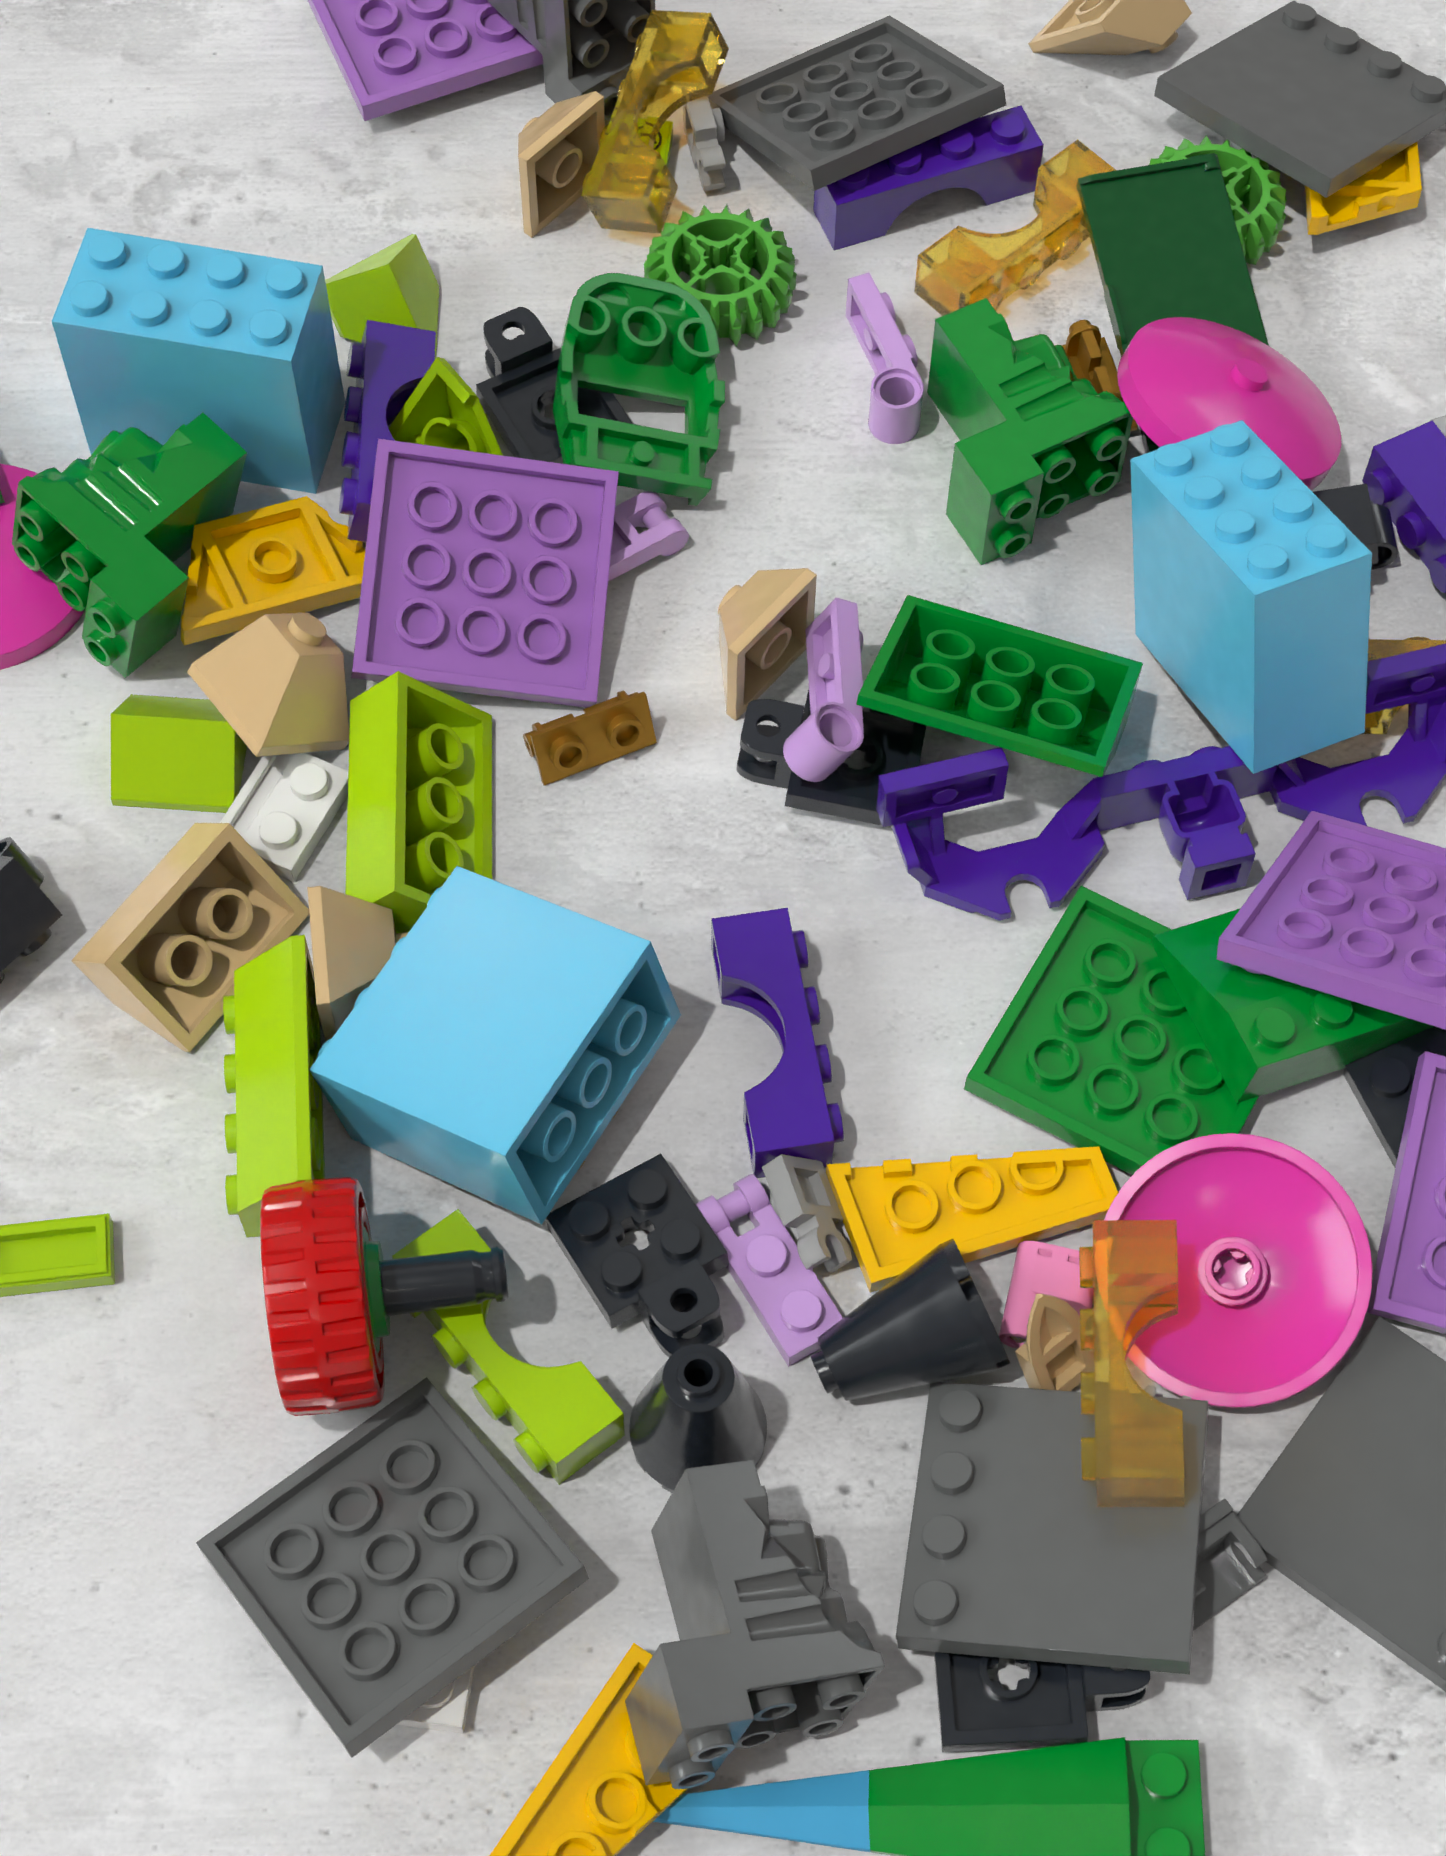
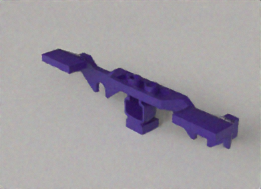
M1446 644L1368 661L1365 714L1408 704V728L1387 755L1332 768L1297 757L1253 774L1230 746L1223 748L1207 746L1193 752L1189 756L1164 762L1148 760L1137 764L1130 770L1093 778L1055 814L1037 838L982 851H975L945 840L943 813L1004 799L1009 764L1001 747L879 775L876 810L882 827H892L907 873L919 881L925 897L969 913L978 912L999 921L1011 918V909L1005 895V890L1011 883L1020 880L1033 882L1043 891L1049 909L1059 907L1103 854L1105 843L1101 836V831L1156 818L1159 819V826L1170 854L1176 860L1183 863L1179 882L1187 900L1247 885L1256 853L1248 834H1241L1246 814L1240 798L1270 791L1278 812L1304 821L1311 811L1367 826L1360 809V803L1363 799L1370 796H1379L1393 803L1403 824L1415 820L1446 778Z

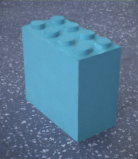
M87 228L53 316L52 325L91 455L112 430L122 433L129 427H135L164 445L183 424L188 425L201 413H204L247 452L241 481L316 494L345 405L323 266Z
M1243 420L1218 426L1212 431L1175 444L1161 446L1155 451L1130 459L1135 634L1250 771L1254 774L1364 733L1372 552Z
M456 866L443 886L435 890L431 895L427 908L408 934L396 943L390 959L372 984L359 994L353 1010L335 1035L322 1045L317 1054L316 1061L309 1071L351 1139L542 1225L680 1018L681 1013L651 941Z

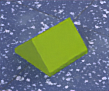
M131 694L111 713L113 806L226 813L240 792L247 745L209 699Z

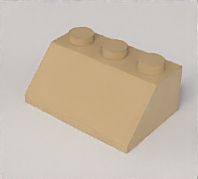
M194 823L71 961L114 1005L184 1052H190L222 1016L224 996L234 995V971L289 938L309 915V909L230 823Z

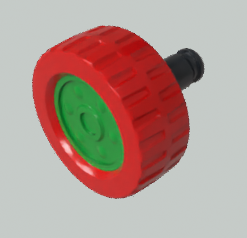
M342 1177L305 1180L271 1186L263 1192L260 1212V1241L268 1332L279 1393L286 1412L291 1415L331 1414L373 1407L379 1404L383 1399L385 1386L383 1337L390 1335V1316L473 1306L489 1299L504 1302L509 1297L504 1251L498 1246L491 1247L489 1252L464 1250L383 1260L380 1242L372 1241L363 1190L359 1181L355 1178Z

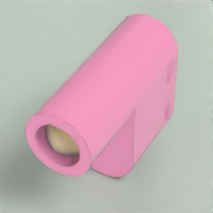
M1039 1241L1020 1242L1017 1248L1001 1323L1000 1341L1016 1349L1026 1342L1028 1319L1036 1294L1058 1297L1074 1308L1080 1317L1088 1316L1092 1310L1096 1290V1256L1083 1251Z

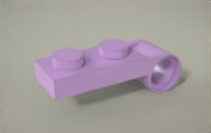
M870 273L849 278L846 317L875 373L871 384L869 429L875 438L884 443L902 444L908 442L919 431L924 391L923 382L916 370L918 360L914 343L909 335H901L895 323L896 316L893 303L886 292H879Z
M835 598L805 629L811 715L786 739L783 747L784 758L790 769L800 778L810 782L825 780L860 747L864 738L862 715L864 707L856 705L858 694L864 684L861 663L864 639L862 632L859 630L857 603L840 598Z

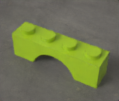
M457 1209L392 1255V1259L464 1250L489 1252L491 1249L460 1210ZM493 1299L485 1300L473 1306L409 1313L414 1318L424 1313L436 1328L437 1332L431 1335L439 1352L454 1369L461 1364L466 1366L478 1382L472 1387L476 1398L495 1421L503 1415L507 1418L519 1434L513 1439L517 1450L530 1468L537 1474L546 1468L560 1485L625 1436L624 1413L582 1361L555 1367L535 1366L513 1358L497 1345L486 1328L487 1313Z

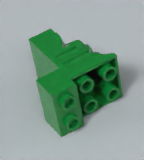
M987 298L935 319L927 393L960 439L954 445L946 515L979 564L984 565L999 557H1013L1023 551L1027 545L1031 544L1037 518H1050L1062 511L1066 505L1089 495L1100 496L1112 489L1116 483H1119L1133 417L1125 403L1115 395L1107 391L1097 394L1088 379H1078L1074 374L1063 346L1054 345L1047 335L1039 334L1014 341L1005 318L1001 313L998 314Z
M201 413L188 425L183 424L164 445L135 427H129L122 433L112 430L88 459L77 458L62 473L53 467L33 477L26 476L18 482L12 537L15 553L29 569L33 571L41 570L54 582L60 595L69 606L81 612L84 610L86 612L82 639L86 649L97 662L104 666L111 665L124 678H127L177 635L189 577L173 562L191 548L194 525L228 517L234 511L247 452L204 413Z

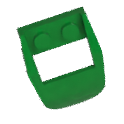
M623 273L601 274L587 280L580 286L573 297L564 328L553 405V414L563 464L619 471L617 486L688 498V505L697 506L711 490L713 479L704 478L706 464L718 449L721 429H718L717 426L720 407L725 402V381L718 380L715 359L719 355L720 349L715 325L706 308L692 294L671 283ZM578 387L685 407V434L579 414L577 405Z

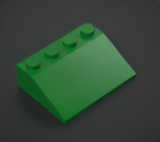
M907 595L858 694L856 705L1103 777L1116 754L1128 721L1143 663Z
M1240 909L1153 935L1150 941L1236 1104L1258 1095L1260 1097L1344 1069L1346 1064L1433 1027L1426 1023L1269 975L1250 973L1239 966L1216 960L1219 937Z

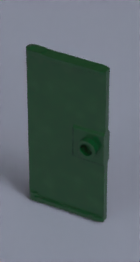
M1217 154L1192 156L1188 159L1092 174L1078 178L1076 187L1103 285L1104 298L1117 348L1120 351L1121 357L1134 335L1142 327L1156 320L1173 317L1196 318L1216 322L1246 333L1269 346ZM1140 428L1146 453L1160 448Z

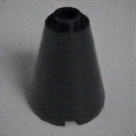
M954 1239L939 1244L817 1337L822 1351L811 1355L814 1367L827 1394L839 1389L845 1401L996 1371L1011 1364Z
M695 1343L683 1346L675 1351L643 1388L631 1412L629 1434L636 1462L644 1472L646 1471L655 1481L661 1484L663 1489L672 1493L684 1471L688 1468L754 1460L756 1466L764 1452L767 1421L764 1407L757 1393L729 1358L714 1346Z

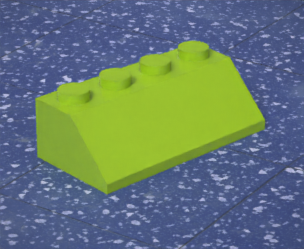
M397 671L350 700L345 894L392 909L396 933H404L411 930L427 908L431 895L435 890L443 886L456 866L492 879V715Z
M305 935L290 936L234 971V995L224 996L225 1031L227 1035L235 1034V1054H225L224 1056L225 1086L228 1094L236 1093V1113L225 1115V1141L228 1154L237 1153V1174L226 1175V1204L229 1215H239L247 1238L260 1237L261 1200L266 1189L271 1186L305 1180L325 1179L323 1092L309 1071L316 1061L317 1054L321 1048V1021L316 1005L314 969Z

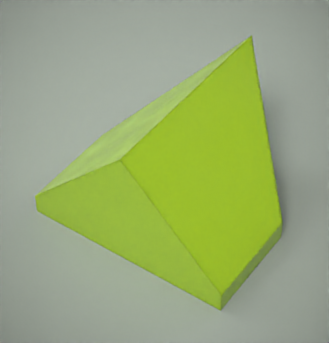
M411 234L325 280L331 318L340 337L361 343L367 320L436 331V359L439 284L416 234Z
M437 357L389 426L392 437L395 441L503 456L478 396L444 358Z

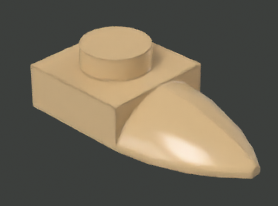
M1036 1294L1028 1319L1026 1342L1015 1351L1029 1388L1072 1391L1099 1368L1086 1328L1077 1311L1067 1302L1052 1295Z

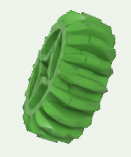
M1205 136L1199 145H1194L1184 138L1178 149L1165 146L1159 158L1151 159L1149 165L1188 159L1192 156L1211 153L1218 155L1246 263L1256 265L1263 253H1270L1271 247L1276 243L1279 231L1283 228L1286 217L1284 213L1287 201L1285 196L1286 189L1281 187L1280 172L1269 170L1267 162L1260 158H1252V154L1245 149L1238 150L1232 148L1228 139L1222 145L1212 144L1209 138ZM1242 204L1248 210L1249 214L1242 209Z
M727 204L721 213H711L704 205L697 217H693L683 211L678 224L665 222L661 236L653 237L647 261L644 262V278L671 283L692 294L710 314L716 328L718 340L719 338H730L735 346H737L742 334L746 333L758 340L763 326L776 328L780 314L787 313L788 307L791 305L793 290L796 289L797 274L794 272L795 257L792 254V248L787 247L784 232L772 231L773 228L770 225L769 218L754 222L749 208L740 215L732 214ZM752 268L756 269L762 276L759 280L751 275ZM682 271L690 276L689 282L685 283L679 277Z

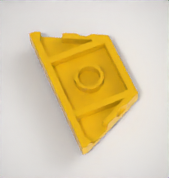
M1418 141L1327 198L1305 186L1308 235H1318L1417 208L1422 191Z
M307 496L194 525L191 561L187 575L189 580L186 589L184 613L181 620V641L183 645L240 631L264 614L305 613L360 598L365 557L363 541L348 539V526L333 521L328 511Z

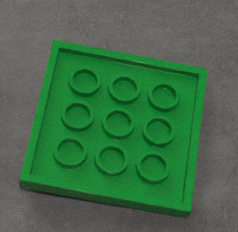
M1083 886L1079 887L967 1075L964 1090L1078 1148L1099 1146L1106 1162L1131 1175L1147 1161L1179 1143L1213 1134H1240L1259 1099L1258 1095L1236 1104L1150 941L1153 935L1172 929Z

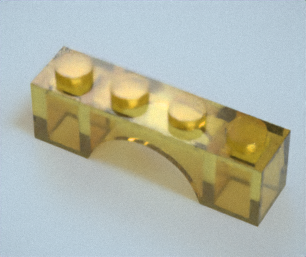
M651 10L644 32L637 38L635 55L628 74L620 83L618 100L609 124L603 128L601 133L600 147L592 169L586 174L583 181L581 196L602 229L661 234L678 185L660 153L653 150L654 142L664 122L677 109L687 104V102L713 94L729 47L711 13Z
M1077 139L1038 168L1033 207L1038 216L1032 222L1020 229L998 234L981 233L957 226L918 255L914 292L942 316L984 298H987L993 308L997 310L1003 300L1018 289L1025 290L1032 286L1045 269L1059 259L1066 260L1071 257L1081 243L1090 237L1076 187L1078 178L1116 171V169Z
M1093 1220V1247H1079L1080 1288H1094V1308L1080 1309L1081 1351H1094L1095 1372H1081V1414L1095 1415V1437H1081L1082 1481H1096L1098 1507H1184L1182 1410L1166 1405L1146 1393L1134 1380L1126 1364V1359L1132 1345L1145 1330L1163 1319L1178 1314L1177 1221Z

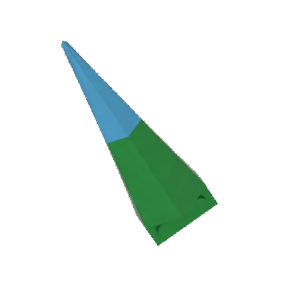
M1125 1737L688 1793L682 1794L653 1821L890 1856H1205L1199 1740H1125Z

